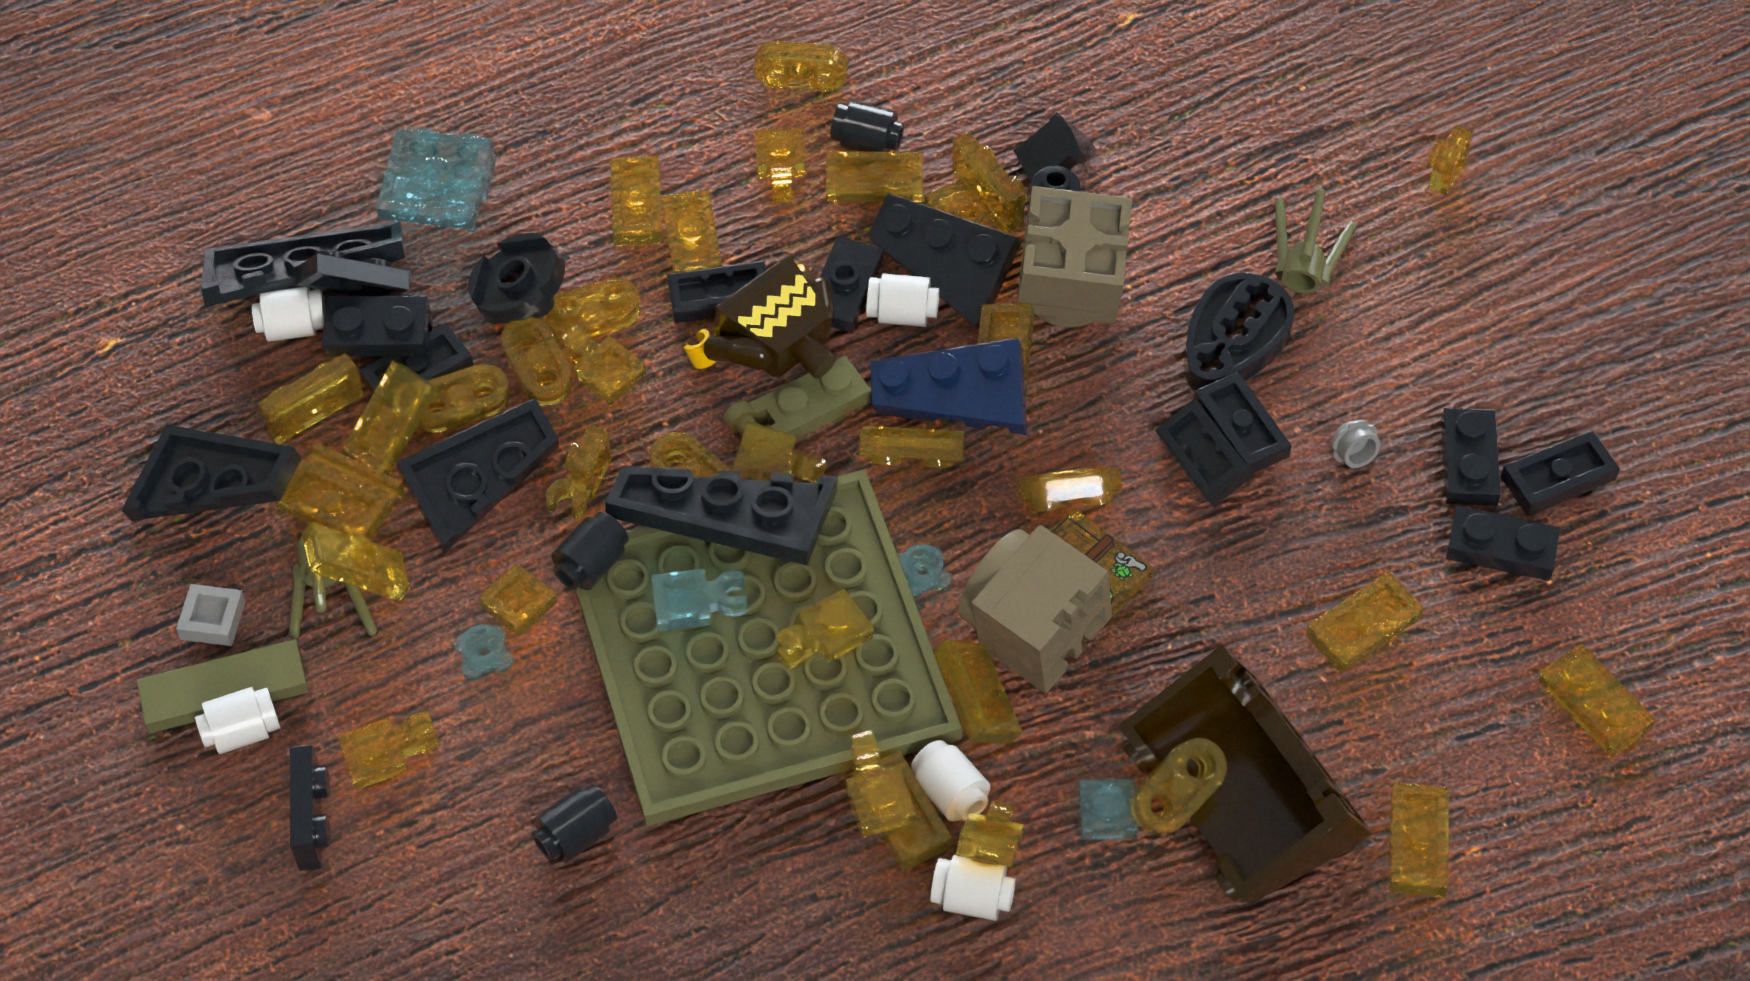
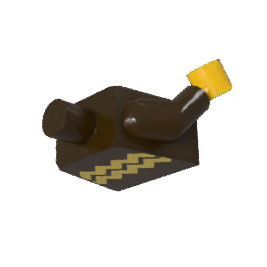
M787 255L716 306L714 333L716 335L711 336L708 330L701 329L696 334L699 344L693 346L686 344L683 347L693 367L703 369L712 366L716 361H723L755 370L763 369L772 377H781L799 363L813 378L822 377L832 368L836 361V357L824 346L830 338L832 317L835 313L829 282L824 277L806 272L803 264L797 265Z

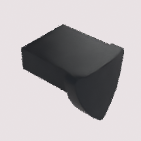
M1055 113L1050 117V121L1013 150L1030 181L1043 168L1060 166L1070 170L1077 163H1085L1096 154L1095 146L1059 113Z

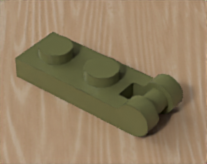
M845 355L837 359L832 368L822 377L815 379L808 373L751 402H737L726 410L723 419L732 432L740 433L742 436L741 444L751 458H759L872 402L871 389ZM767 420L771 426L765 427L758 424Z

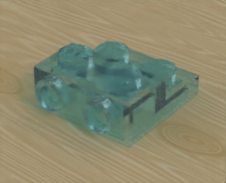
M397 128L376 206L379 219L474 230L481 201L487 200L497 161L492 139L482 138L479 135L470 133L455 135L437 133L425 128L415 130Z

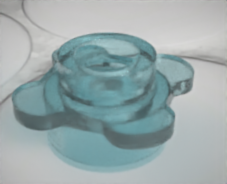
M919 544L910 547L905 553L897 555L913 598H918L923 592L933 589L944 591L950 587L952 575L944 570L943 552L938 547ZM926 570L927 573L925 575H920L917 571Z
M487 624L476 625L455 639V650L462 654L464 661L461 666L463 676L475 680L480 678L483 673L493 670L505 672L511 668L514 661L513 655L506 651L504 641L507 635L502 627ZM482 650L489 651L486 655L479 654V652Z

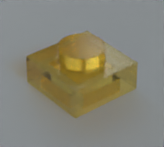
M1456 124L1446 141L1437 140L1427 161V165L1433 168L1429 188L1445 195L1448 193L1467 162L1473 131Z
M518 563L512 566L479 596L482 609L518 637L524 634L556 604L555 592Z

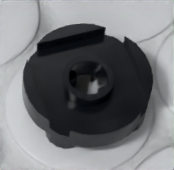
M522 233L508 237L497 244L501 249L500 252L495 254L490 260L484 255L476 263L469 277L468 293L480 313L491 324L514 323L524 320L529 316L538 319L547 315L554 306L555 301L553 297L563 282L566 264L555 246L551 245L545 237L537 233Z

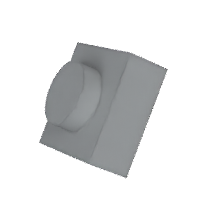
M190 584L176 627L180 640L232 646L246 602L242 590Z

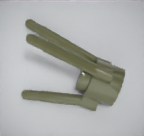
M1319 188L1315 194L1305 240L1296 243L1294 248L1289 251L1285 202L1281 197L1275 200L1278 254L1275 275L1281 278L1282 283L1288 289L1298 293H1312L1317 291L1320 286L1326 287L1329 285L1331 272L1357 226L1354 221L1347 223L1328 257L1325 259L1322 248L1315 244L1326 195L1325 190Z
M319 532L308 534L301 538L296 545L298 563L292 567L294 585L289 637L293 640L297 639L300 635L306 583L313 587L316 611L323 613L326 610L325 587L334 584L338 576L342 577L367 634L374 636L377 633V628L352 573L350 557L340 555L336 537L329 533Z

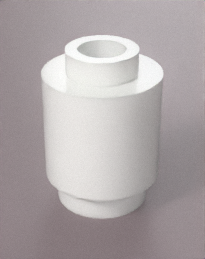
M884 273L882 278L870 277L867 293V317L878 318L879 323L926 327L928 317L937 318L939 288H931L930 277Z
M297 287L260 293V303L252 304L256 333L265 332L268 342L316 335V330H321L324 327L326 306L322 290L310 291L308 287Z
M249 687L203 702L202 706L205 714L195 717L204 747L215 745L219 755L268 739L269 732L281 729L267 687L254 691L253 687Z
M937 740L925 746L913 759L911 770L915 774V783L949 821L971 820L978 816L987 806L990 783L955 745H947L945 741Z
M953 855L952 860L939 858L934 872L930 902L942 904L943 911L997 921L1000 910L1010 912L1016 878L1006 877L1007 865L957 855Z

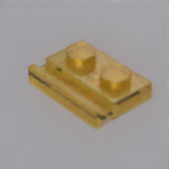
M315 442L312 446V454L307 460L302 459L281 501L275 503L277 509L365 549L392 512L393 503L397 498L401 499L405 490L402 481Z

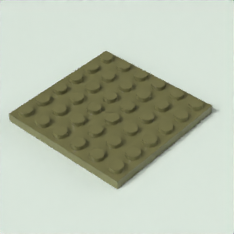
M865 469L837 476V493L808 565L650 527H641L626 531L629 541L624 546L625 553L591 590H584L579 587L575 590L646 827L918 752L937 740L950 743L962 739L960 721Z

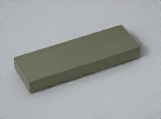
M296 639L137 679L145 725L149 734L196 722V716L205 714L202 706L203 702L249 687H253L254 691L267 687L272 702L309 693Z

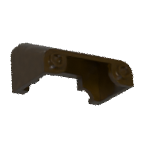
M1223 645L1216 648L1118 725L1129 740L1123 746V749L1131 761L1141 772L1151 768L1162 777L1217 854L1216 862L1221 870L1214 874V877L1224 892L1234 902L1241 898L1247 903L1252 904L1349 851L1372 834L1366 822L1265 687L1250 669Z

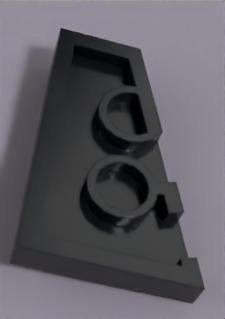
M887 193L868 234V237L875 245L884 248V252L910 274L919 277H930L931 288H939V298L949 306H952L979 331H982L1021 245L1015 236Z
M536 398L397 461V470L442 552L445 553L559 448V438Z
M166 424L130 492L122 512L131 521L281 501L302 457L293 446Z

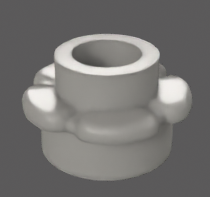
M1366 420L1349 421L1341 425L1335 432L1332 441L1333 457L1338 462L1344 461L1351 468H1359L1370 463L1377 456L1381 446L1375 426L1369 424Z

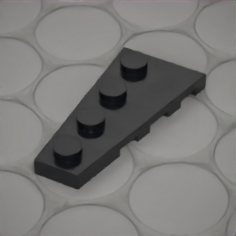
M401 221L205 249L201 285L204 305L208 307L296 285L297 266L321 250L340 251L346 254V259L361 262L366 259H384L392 264L396 260L404 259V237Z
M622 466L605 502V513L616 520L808 565L837 493L838 477L819 476V483L793 482V475L771 474V481L740 479V472L719 471V475L711 477H693L690 469Z

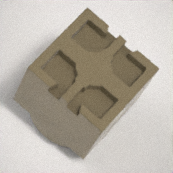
M1032 186L1025 225L1016 312L1035 314L1043 321L1060 327H1079L1092 322L1115 324L1124 288L1132 198Z
M1041 524L1037 526L1031 535L1022 529H1017L1001 538L980 561L962 593L959 603V615L976 628L979 647L1040 691L1047 694L1067 669L1068 662L1063 659L1068 653L1077 659L1082 653L1081 640L1083 636L1093 640L1111 619L1109 573Z

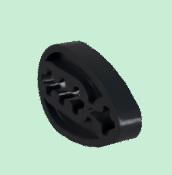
M1233 273L1217 279L1208 286L1194 309L1188 328L1184 360L1186 380L1190 387L1197 390L1236 372H1239L1246 381L1258 374L1277 357L1290 339L1294 321L1293 302L1280 284L1259 274ZM1259 297L1266 300L1258 302L1254 318L1249 317L1245 320L1242 335L1236 334L1233 338L1225 336V334L1231 335L1235 331L1238 317L1243 318L1246 316L1250 301H1256ZM1219 357L1217 369L1212 368L1208 373L1201 370V368L1206 369Z

